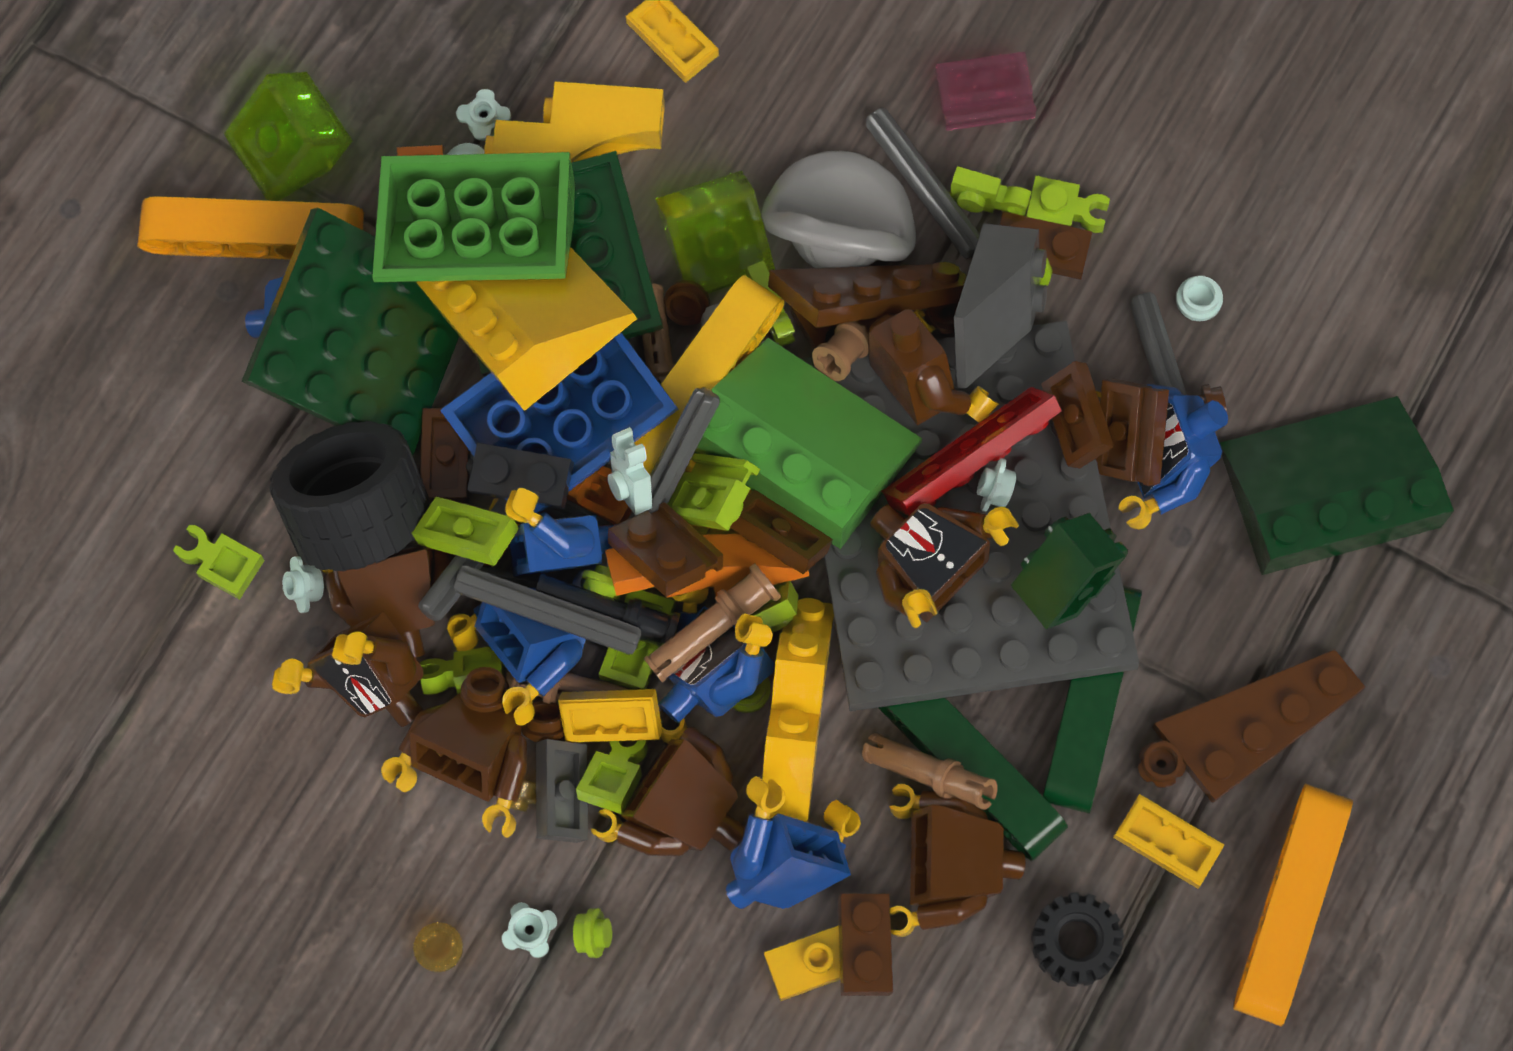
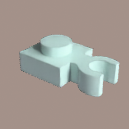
M629 427L612 435L614 451L610 452L612 473L608 474L607 479L614 497L618 501L624 499L636 516L652 509L651 478L643 465L647 458L645 447L642 443L635 446L633 431Z

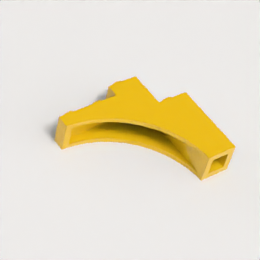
M554 82L553 98L545 97L543 123L495 120L494 136H486L484 154L569 152L571 163L613 151H616L617 154H622L635 150L661 149L665 112L663 89Z
M814 598L798 600L797 615L780 633L775 662L771 712L766 734L762 780L767 784L769 779H773L782 787L786 797L782 807L770 813L769 819L779 813L804 822L809 820L821 710L834 620L832 604L823 603Z

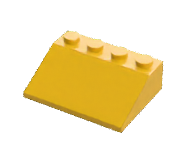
M571 247L566 279L416 282L448 323L524 411L637 320L634 313Z

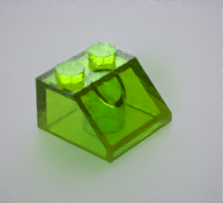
M308 72L267 74L224 133L267 201H279L330 171L353 141Z
M742 170L655 199L664 232L681 280L694 281L701 285L707 293L733 285L741 276H747L748 266L764 260L769 273L770 270H776L754 188Z

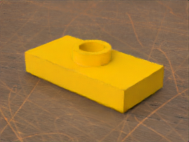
M645 0L626 15V23L685 83L719 56V49L671 0Z
M656 689L562 692L558 699L565 742L659 740L663 732Z
M1141 794L1138 795L1113 837L1197 889L1203 883L1224 847V844Z
M839 925L764 952V957L780 1001L840 980Z

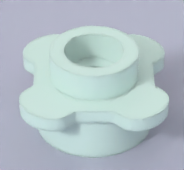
M482 89L477 92L476 98L468 105L463 104L458 107L457 118L461 123L468 124L470 131L477 140H486L487 135L494 136L495 120L510 121L511 113L507 107L498 104L491 90ZM481 112L488 113L487 117L482 118L479 115Z
M1000 458L994 468L986 467L981 474L977 486V495L983 496L980 506L982 511L986 512L990 504L1006 507L1012 496L1016 483V472L1005 469L1006 459Z
M292 557L290 559V571L286 572L283 576V591L289 600L296 602L298 611L305 613L310 609V602H316L322 598L324 591L323 576L320 569L315 568V566L303 565L301 557Z
M523 902L515 904L510 910L512 917L509 921L508 930L502 935L504 946L509 950L520 948L529 951L535 958L545 956L549 951L547 940L550 931L557 926L555 914L550 910L540 912L537 909L529 908ZM527 926L534 927V932L530 935L525 933Z

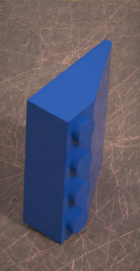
M620 333L525 411L492 373H489L440 411L473 456H475L477 443L571 459L574 462L569 492L611 460L610 452L614 451L612 444L613 434L630 427L633 431L635 443L679 409L624 335ZM536 505L534 512L539 514L548 506Z

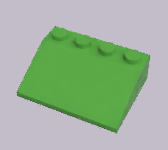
M570 153L382 156L373 281L566 279L574 224L575 180Z
M767 338L711 389L713 393L719 396L720 403L695 453L748 460L760 469L758 475H750L745 484L750 490L760 492L833 539L831 544L841 549L881 497L882 491L891 484L922 443V438Z

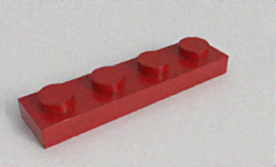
M1030 387L885 488L882 492L888 504L908 516L923 503L934 506L937 502L936 499L946 492L970 482L974 477V473L983 466L1007 456L1012 450V446L1028 435H1034L1044 430L1048 426L1049 420L1062 412L1055 395Z

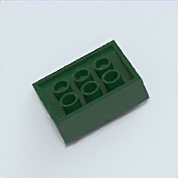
M1398 396L1219 443L1222 449V458L1261 575L1442 528L1454 512L1440 470Z

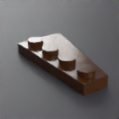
M948 262L924 265L770 270L768 287L818 328L881 317L888 313L898 314L905 309L915 311L959 303L967 275L960 271L957 265Z
M1334 649L1154 723L1152 728L1162 741H1168L1179 749L1183 762L1186 764L1185 770L1209 800L1214 803L1361 693L1365 685Z

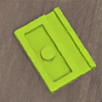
M694 453L691 460L696 462L691 472L683 473L668 505L690 525L729 531L732 523L740 516L743 510V502L750 490L745 484L750 475L757 476L760 469L746 459Z

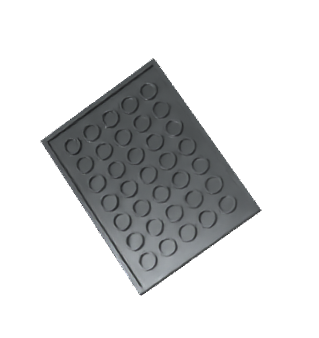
M1067 321L1032 325V329L971 385L967 388L957 387L955 337L936 339L947 355L955 390L963 391L970 395L977 386L982 387L989 393L988 397L999 404L991 414L1030 387L1043 391L1041 383L1075 361ZM869 354L866 357L858 358L851 365V371L844 380L835 381L922 438V443L891 484L979 423L967 413L957 415L940 412L917 426L871 368ZM812 357L801 358V360L817 369ZM1052 419L1049 420V424L1044 430L1034 435H1028L1013 445L1010 453L1003 458L1006 459L1005 469L1016 472L1015 487L1006 508L1011 511L1019 527L1004 529L1005 534L1009 538L1008 543L1004 546L996 544L992 537L987 538L990 541L989 561L927 623L919 616L921 625L914 628L907 616L886 605L884 602L876 571L878 568V548L886 539L870 527V523L876 513L888 504L884 494L881 495L841 549L831 544L828 553L824 556L849 711L1138 670L1139 659L1119 566L1114 571L1116 574L1100 594L1088 603L1077 618L1047 630L1011 587V584L1023 570L1020 566L1021 562L1027 555L1041 547L1046 540L1044 536L1045 531L1056 520L1065 516L1070 520L1090 513L1104 530L1111 528L1097 461L1094 459L1080 469L1068 467ZM999 460L989 462L974 473V477L970 482L961 487L952 488L936 499L937 502L933 507L938 508L942 506L987 514L998 506L990 504L986 512L980 509L983 496L977 495V486L983 470L986 467L994 468ZM896 510L904 518L907 519L909 517L908 515Z

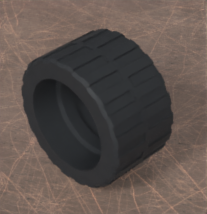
M372 421L350 422L327 428L317 434L315 433L306 438L302 443L294 446L276 465V470L272 472L270 478L271 484L269 488L271 496L297 555L307 565H313L317 569L326 571H346L349 569L365 568L368 565L384 561L395 553L397 554L409 542L415 539L411 533L431 505L407 440H405L404 435L399 430L384 423L377 424V422Z

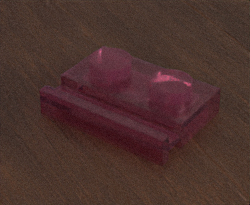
M1025 52L936 64L935 74L946 131L1035 118L1036 106L1033 102V91Z

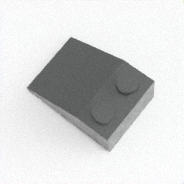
M983 223L954 316L957 387L967 388L1031 331L1036 312H1044L1047 285L1040 284V278H1043L1045 273L1047 251L1039 249V229Z

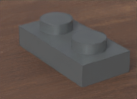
M550 739L536 743V839L573 843L588 840V803L578 800L576 788L587 769V744Z

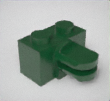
M1090 513L1070 520L1065 516L1051 524L1044 533L1046 540L1040 548L1024 558L1020 564L1023 570L1011 584V587L1046 630L1077 618L1088 603L1100 594L1116 574L1114 571L1128 554V549L1122 542L1114 543L1116 534L1111 528L1104 530Z

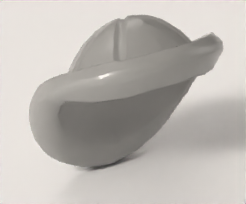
M825 151L796 161L781 174L762 205L761 215L766 230L777 237L791 241L800 256L813 268L866 267L873 264L876 260L902 261L908 257L916 245V231L912 209L904 187L881 164L855 152Z

